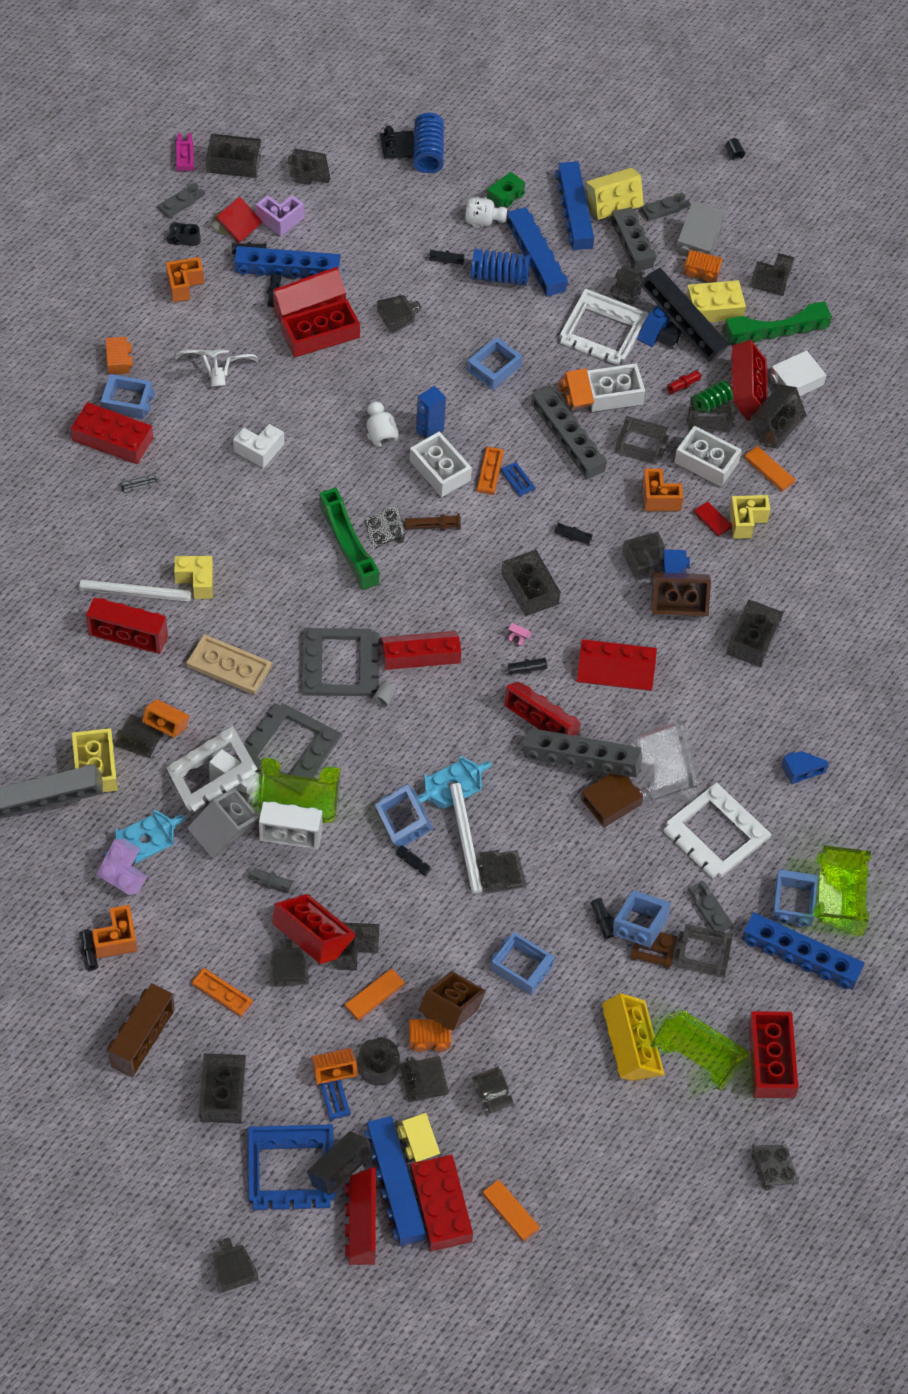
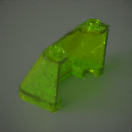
M262 758L258 800L260 812L263 802H277L282 805H297L302 808L312 807L322 810V823H330L335 820L341 793V768H323L319 779L280 774V763L277 760Z
M823 845L821 853H817L816 864L820 865L818 906L815 905L814 917L817 918L818 922L855 936L864 935L869 919V913H867L866 893L867 877L869 874L867 864L871 860V851Z

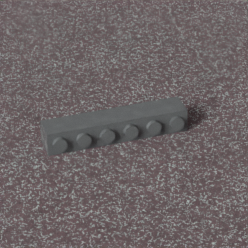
M95 764L85 765L81 768L68 769L61 773L48 774L44 777L31 778L24 782L11 783L0 787V819L103 794L102 773Z

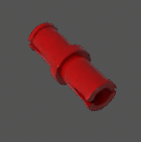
M695 370L686 376H680L678 380L667 384V390L670 394H674L683 388H689L691 384L701 380L700 372Z

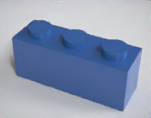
M436 386L418 395L416 431L426 439L444 430L446 396Z

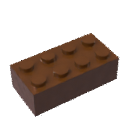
M153 983L150 984L148 989L145 988L143 990L140 1002L137 1006L134 1005L132 1007L127 1022L122 1023L119 1028V1035L116 1039H112L108 1046L112 1068L132 1078L134 1077L175 1011L173 993Z

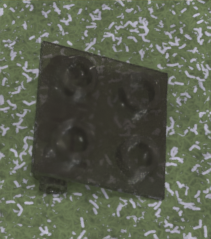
M397 504L364 519L372 549L392 540L397 541V543L404 542L406 533Z
M130 714L123 729L117 731L116 737L118 738L114 746L150 758L163 732L159 731V729L156 730V728L149 726V724L143 723V718Z
M440 1056L422 1060H414V1057H408L405 1063L399 1064L408 1102L449 1094Z
M786 1144L752 1146L753 1154L751 1157L754 1160L755 1169L759 1170L757 1175H762L760 1177L761 1187H764L765 1191L771 1190L773 1188L772 1185L799 1183Z

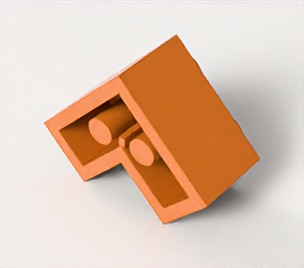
M200 257L165 262L166 276L173 302L190 300L189 286L204 284L203 267Z
M587 368L565 372L560 378V382H558L559 392H562L563 397L565 396L567 406L570 407V410L591 407L594 404V398Z
M644 469L642 486L645 511H681L683 503L682 483H664L663 469Z
M130 905L110 908L112 926L92 930L97 959L137 952Z

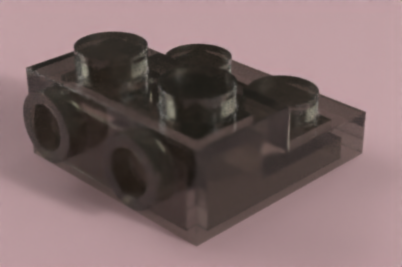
M294 148L292 154L289 155L288 165L292 166L290 177L294 178L295 183L311 185L312 181L329 183L331 178L325 153Z
M498 849L479 853V858L476 859L478 871L481 870L483 875L480 876L481 886L486 888L487 894L526 887L518 850L500 853Z

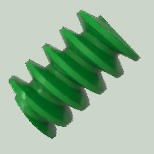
M721 380L707 387L704 391L694 394L692 402L699 413L705 412L708 414L710 409L715 410L716 407L726 404L727 400L731 401L733 394L728 383Z

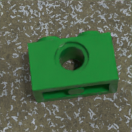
M510 171L487 189V199L492 200L497 208H508L514 200L523 197L525 182Z

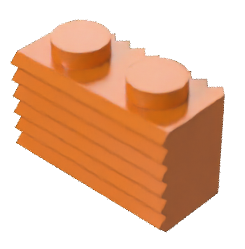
M689 250L683 274L690 278L703 279L706 282H717L723 258Z
M127 336L105 338L108 375L130 373L129 367H133L132 356H129L128 353H132L131 342H127Z
M156 699L146 706L142 722L175 738L186 730L190 715Z
M432 1019L409 1020V1049H414L415 1052H424L426 1049L444 1052L451 1048V1030L444 1028L440 1023Z
M350 1047L340 1051L336 1050V1052L332 1051L311 1056L317 1085L358 1076L356 1060Z

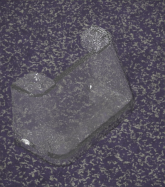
M683 720L673 721L635 735L634 739L631 740V746L642 748L643 761L641 765L646 782L645 790H642L643 801H647L648 808L694 801L698 782Z

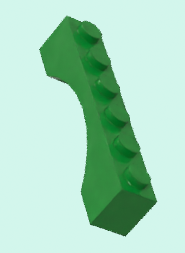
M823 301L808 304L797 315L780 321H759L745 316L727 318L724 330L730 345L740 344L748 340L758 342L766 338L774 339L778 336H791L799 332L808 333L816 329L824 330L830 327L832 316L826 302Z
M337 487L320 492L319 506L361 589L364 590L379 585L380 572L373 558L361 545Z

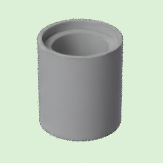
M382 682L372 698L375 704L379 703L386 708L394 697L396 688L390 683Z

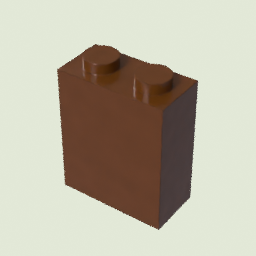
M613 773L587 787L581 794V801L604 828L641 806L643 800L642 791L633 785L630 777Z

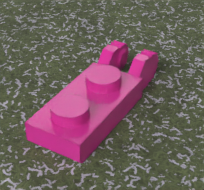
M177 133V171H194L192 133H188L187 141H182L181 133Z

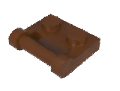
M660 932L651 948L634 943L631 960L636 961L639 959L663 965L664 968L670 969L678 936ZM639 948L665 954L667 957L664 958L640 952Z

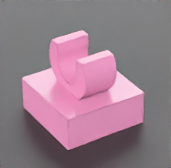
M511 623L509 630L513 631V633L510 634L509 640L513 641L515 636H519L518 644L522 645L524 637L529 639L532 632Z

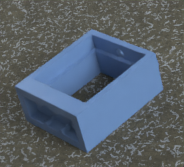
M497 337L467 361V371L492 390L522 366L521 354ZM495 350L510 360L497 373L492 372L480 363Z
M110 374L101 399V407L124 416L144 419L145 414H149L150 411L149 401L150 399L153 400L155 395V389H152V381ZM117 388L144 392L140 405L114 401Z
M409 785L398 788L395 793L380 799V802L375 804L393 843L398 847L401 845L406 846L434 829L416 791ZM410 798L420 819L396 833L386 811L405 799Z
M779 869L775 884L772 920L780 924L794 923L800 927L812 926L815 916L818 875ZM781 886L810 890L808 914L779 910Z
M633 890L614 920L613 935L651 948L669 918L670 902ZM632 910L655 918L649 929L626 921Z
M514 932L511 937L507 936L501 945L502 949L499 952L496 951L491 957V971L532 996L554 966L555 957ZM514 947L540 962L528 981L502 965Z

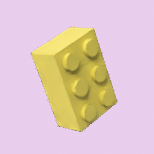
M633 168L586 181L589 211L597 220L612 216V211L629 207L635 209L644 206L641 174Z
M739 280L688 285L687 298L710 323L744 316L746 305Z
M111 728L73 732L75 769L95 764L102 773L103 792L118 791Z

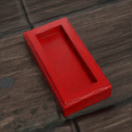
M708 501L694 510V514L717 537L732 528V524Z

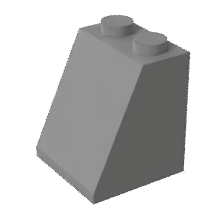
M693 201L680 233L676 252L688 255L689 250H695L699 253L712 255L722 233L725 211Z
M233 788L213 799L187 829L205 848L206 852L214 858L234 843L260 817L241 794Z

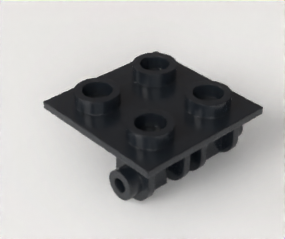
M390 125L386 126L384 133H380L384 159L414 157L413 131L394 132Z

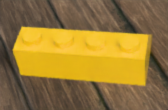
M619 993L603 1002V1015L607 1022L608 1035L611 1038L613 1054L616 1058L617 1071L620 1078L635 1081L664 1076L665 1073L646 1001Z

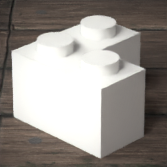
M270 424L259 436L243 428L233 439L234 452L264 468L284 445V432Z

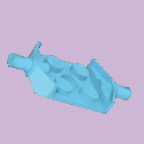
M460 756L458 762L427 777V774H425V792L418 797L421 803L428 800V802L431 801L438 808L446 809L454 805L451 788L448 787V783H460L463 798L465 799L482 790V772L492 768V765L489 763V760L476 765V763Z
M153 810V815L120 831L116 828V839H125L140 848L133 862L136 864L174 845L175 826L186 820L183 814L169 819L164 814ZM143 836L151 838L148 843L140 842V838Z

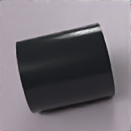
M732 138L727 141L725 147L733 161L737 158L742 159L745 156V151L739 139Z

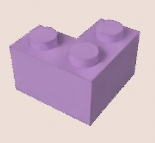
M267 195L256 204V215L263 221V224L279 236H282L305 218V204L293 195L281 204Z
M125 839L114 840L96 875L128 895L139 893L147 878V875L132 867L140 848Z

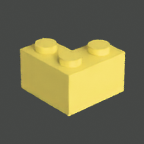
M768 495L732 496L729 511L733 539L752 538L754 523H768L770 514Z
M175 556V584L193 583L194 599H213L212 556Z
M426 1113L396 1122L397 1127L395 1128L398 1139H401L403 1143L406 1142L405 1152L409 1160L412 1159V1162H418L440 1154Z

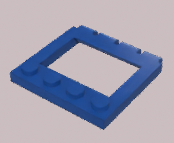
M333 1124L248 1127L249 1203H253V1210H268V1202H273V1210L290 1209V1202H294V1209H311V1201H316V1209L331 1208V1200H335ZM323 1148L324 1189L260 1191V1149Z

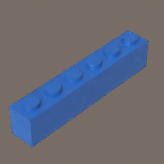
M579 161L559 163L558 170H555V178L559 180L558 193H562L560 195L561 206L564 205L563 218H567L565 228L566 231H569L568 243L572 244L573 250L593 249L594 234Z
M527 207L507 212V224L524 256L531 255L530 267L546 297L565 292L566 285L568 284L567 276L563 275L559 262H556L553 251L549 249L546 238L541 235L540 227L535 224L533 214L529 213Z
M389 1116L368 1121L367 1130H364L367 1143L371 1142L373 1148L370 1149V1156L372 1162L376 1161L378 1166L376 1168V1177L383 1184V1188H380L383 1201L387 1200L389 1207L386 1208L388 1220H393L394 1227L391 1228L394 1241L398 1240L400 1246L425 1240V1230L393 1118Z

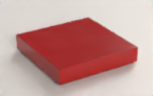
M240 196L216 217V220L237 243L244 240L263 222Z

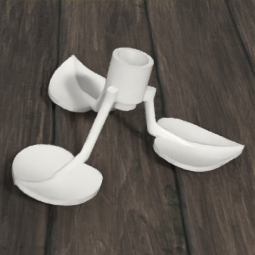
M186 349L176 352L175 359L189 353L202 355L209 372V377H211V386L226 385L225 376L228 375L227 370L231 361L250 359L258 362V357L253 354L227 357L223 371V367H218L216 355L227 354L229 350ZM206 355L213 357L214 368H212V371Z

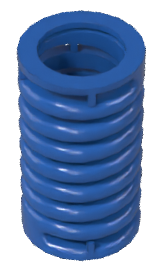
M430 112L420 114L414 121L413 164L415 169L421 173H437L444 165V120L438 114Z
M474 249L471 279H475L477 275L478 280H482L484 277L485 281L491 279L492 282L497 280L499 283L504 281L505 284L510 282L513 285L517 283V285L527 286L531 255L523 257L522 254H518L516 259V254L511 253L509 261L508 252H505L503 257V252L499 251L496 259V251L492 250L489 261V250L486 249L483 254L482 249Z

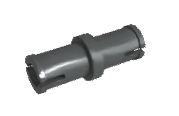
M255 867L250 880L266 884L269 888L275 887L289 892L292 885V880L277 876L274 872L268 873Z

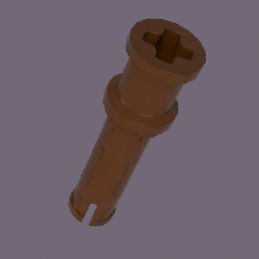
M460 513L447 516L442 514L440 517L405 518V529L440 528L441 530H446V528H457L461 530Z

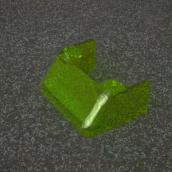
M678 1010L665 1018L650 1045L653 1048L660 1045L659 1047L667 1053L678 1051L710 1071V1076L713 1078L712 1082L718 1085L717 1089L720 1091L729 1085L749 1055V1052L744 1047L684 1010Z

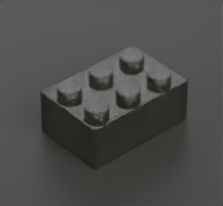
M211 133L206 154V173L257 178L262 154L261 139Z
M779 384L751 416L750 419L760 445L778 449L806 416L797 387Z
M536 549L502 561L501 574L525 617L559 604L561 592Z
M748 599L729 641L726 654L762 668L781 625L784 612Z
M204 1053L199 1105L200 1122L242 1124L247 1066L246 1055Z

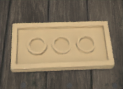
M205 634L186 663L190 669L252 695H256L272 668V662Z

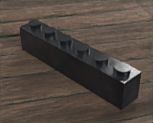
M661 267L649 273L641 282L640 286L708 362L721 355L730 345Z

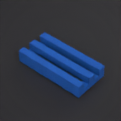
M517 462L501 468V473L519 497L535 490V486ZM512 468H515V469H516V471L518 472V474L521 476V478L524 480V482L527 484L528 487H525V486H524V484L521 482L520 478L518 477V475L515 474V472L512 470Z
M341 1080L320 1084L330 1121L344 1116H351ZM335 1082H337L345 1111L340 1110L333 1086ZM327 1084L329 1085L332 1099L337 1112L334 1114L325 1085Z

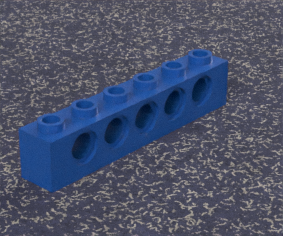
M241 246L236 248L235 273L243 275L257 274L263 276L277 274L297 279L307 278L338 267L340 272V254Z
M754 912L741 939L748 946H757L768 955H776L781 957L786 963L799 965L802 970L806 972L812 971L823 980H832L843 989H854L865 964L861 960ZM762 934H765V935H767L769 938H764V937H762L761 935H762ZM779 943H785L787 946H782ZM798 951H803L806 955H802ZM820 959L824 961V963H819L817 960ZM835 968H840L843 972H839Z

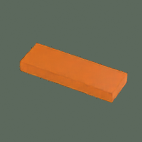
M486 446L476 492L490 495L495 494L504 449Z
M757 446L745 454L744 459L781 492L795 483L796 479L760 447Z
M203 968L191 982L194 987L239 1017L253 1003V999L206 968Z
M391 968L345 1004V1008L359 1021L402 988L405 982Z
M497 1180L482 1192L483 1196L523 1242L540 1230V1226L500 1180Z

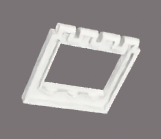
M585 289L560 334V344L572 348L573 344H576L575 350L585 354L592 350L591 356L603 361L607 356V362L618 366L620 362H625L649 313ZM585 309L632 326L619 352L572 334Z
M233 726L166 767L189 811L193 809L194 812L205 806V801L211 802L213 799L223 795V790L228 792L239 785V780L245 781L254 776V771L257 770L256 765ZM233 746L242 763L196 792L191 793L183 776L187 775L190 769H196L203 765L204 761L208 758H214L221 749Z
M717 782L666 822L667 827L663 830L672 841L679 837L675 844L686 854L691 850L693 851L689 857L699 867L706 863L707 865L703 868V871L712 879L716 876L723 877L771 838L772 835ZM709 802L715 804L750 839L724 861L683 824Z

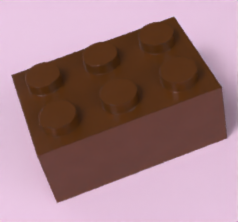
M653 572L652 614L709 616L711 578L709 574Z
M450 971L426 991L418 1011L423 1013L426 1018L435 1020L444 1028L454 1031L478 1011L486 990Z

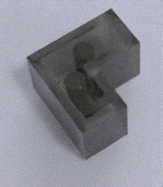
M778 253L774 265L757 261L750 287L784 296L795 257Z
M659 532L625 540L623 543L622 554L635 582L653 577L655 567L653 560L663 557L665 545Z
M342 922L356 934L354 939L338 956L337 970H357L358 952L378 953L380 924Z

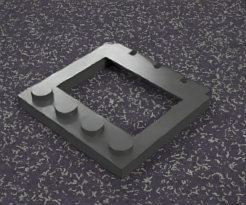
M304 628L302 695L371 696V693H376L379 688V680L373 678H379V663H377L379 662V647H377L379 646V633L372 632V629ZM323 639L360 640V685L322 684Z
M274 703L267 716L258 725L257 730L253 732L246 742L248 745L244 746L257 767L256 771L302 794L341 739L342 733L284 703L281 705ZM285 717L319 734L290 775L257 758Z

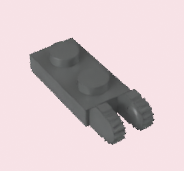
M192 183L186 189L160 203L158 209L169 219L205 195V191L203 189L198 190V184Z
M681 192L673 197L671 196L641 206V211L648 221H652L688 208L690 202L684 200L685 194Z
M704 881L699 883V888L705 895L703 898H700L699 893L693 886L688 888L696 907L715 936L733 927V923Z

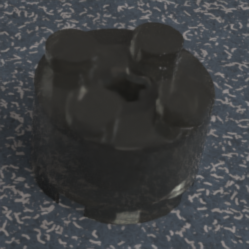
M627 265L622 266L616 272L615 279L617 281L612 286L610 295L617 300L634 305L636 300L633 299L635 295H640L642 290L640 284L645 279L642 276L646 273Z
M377 1037V1039L365 1041L358 1053V1071L361 1077L366 1082L378 1086H385L396 1078L400 1066V1054L396 1044L385 1037Z
M499 1066L472 1077L474 1089L477 1096L481 1099L485 1115L514 1105L512 1096L508 1095L509 1088Z

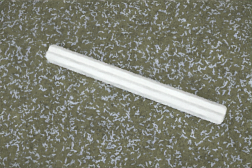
M80 580L79 584L81 591L190 601L191 599L190 590Z
M451 784L450 788L471 892L473 894L481 893L482 886L461 784Z

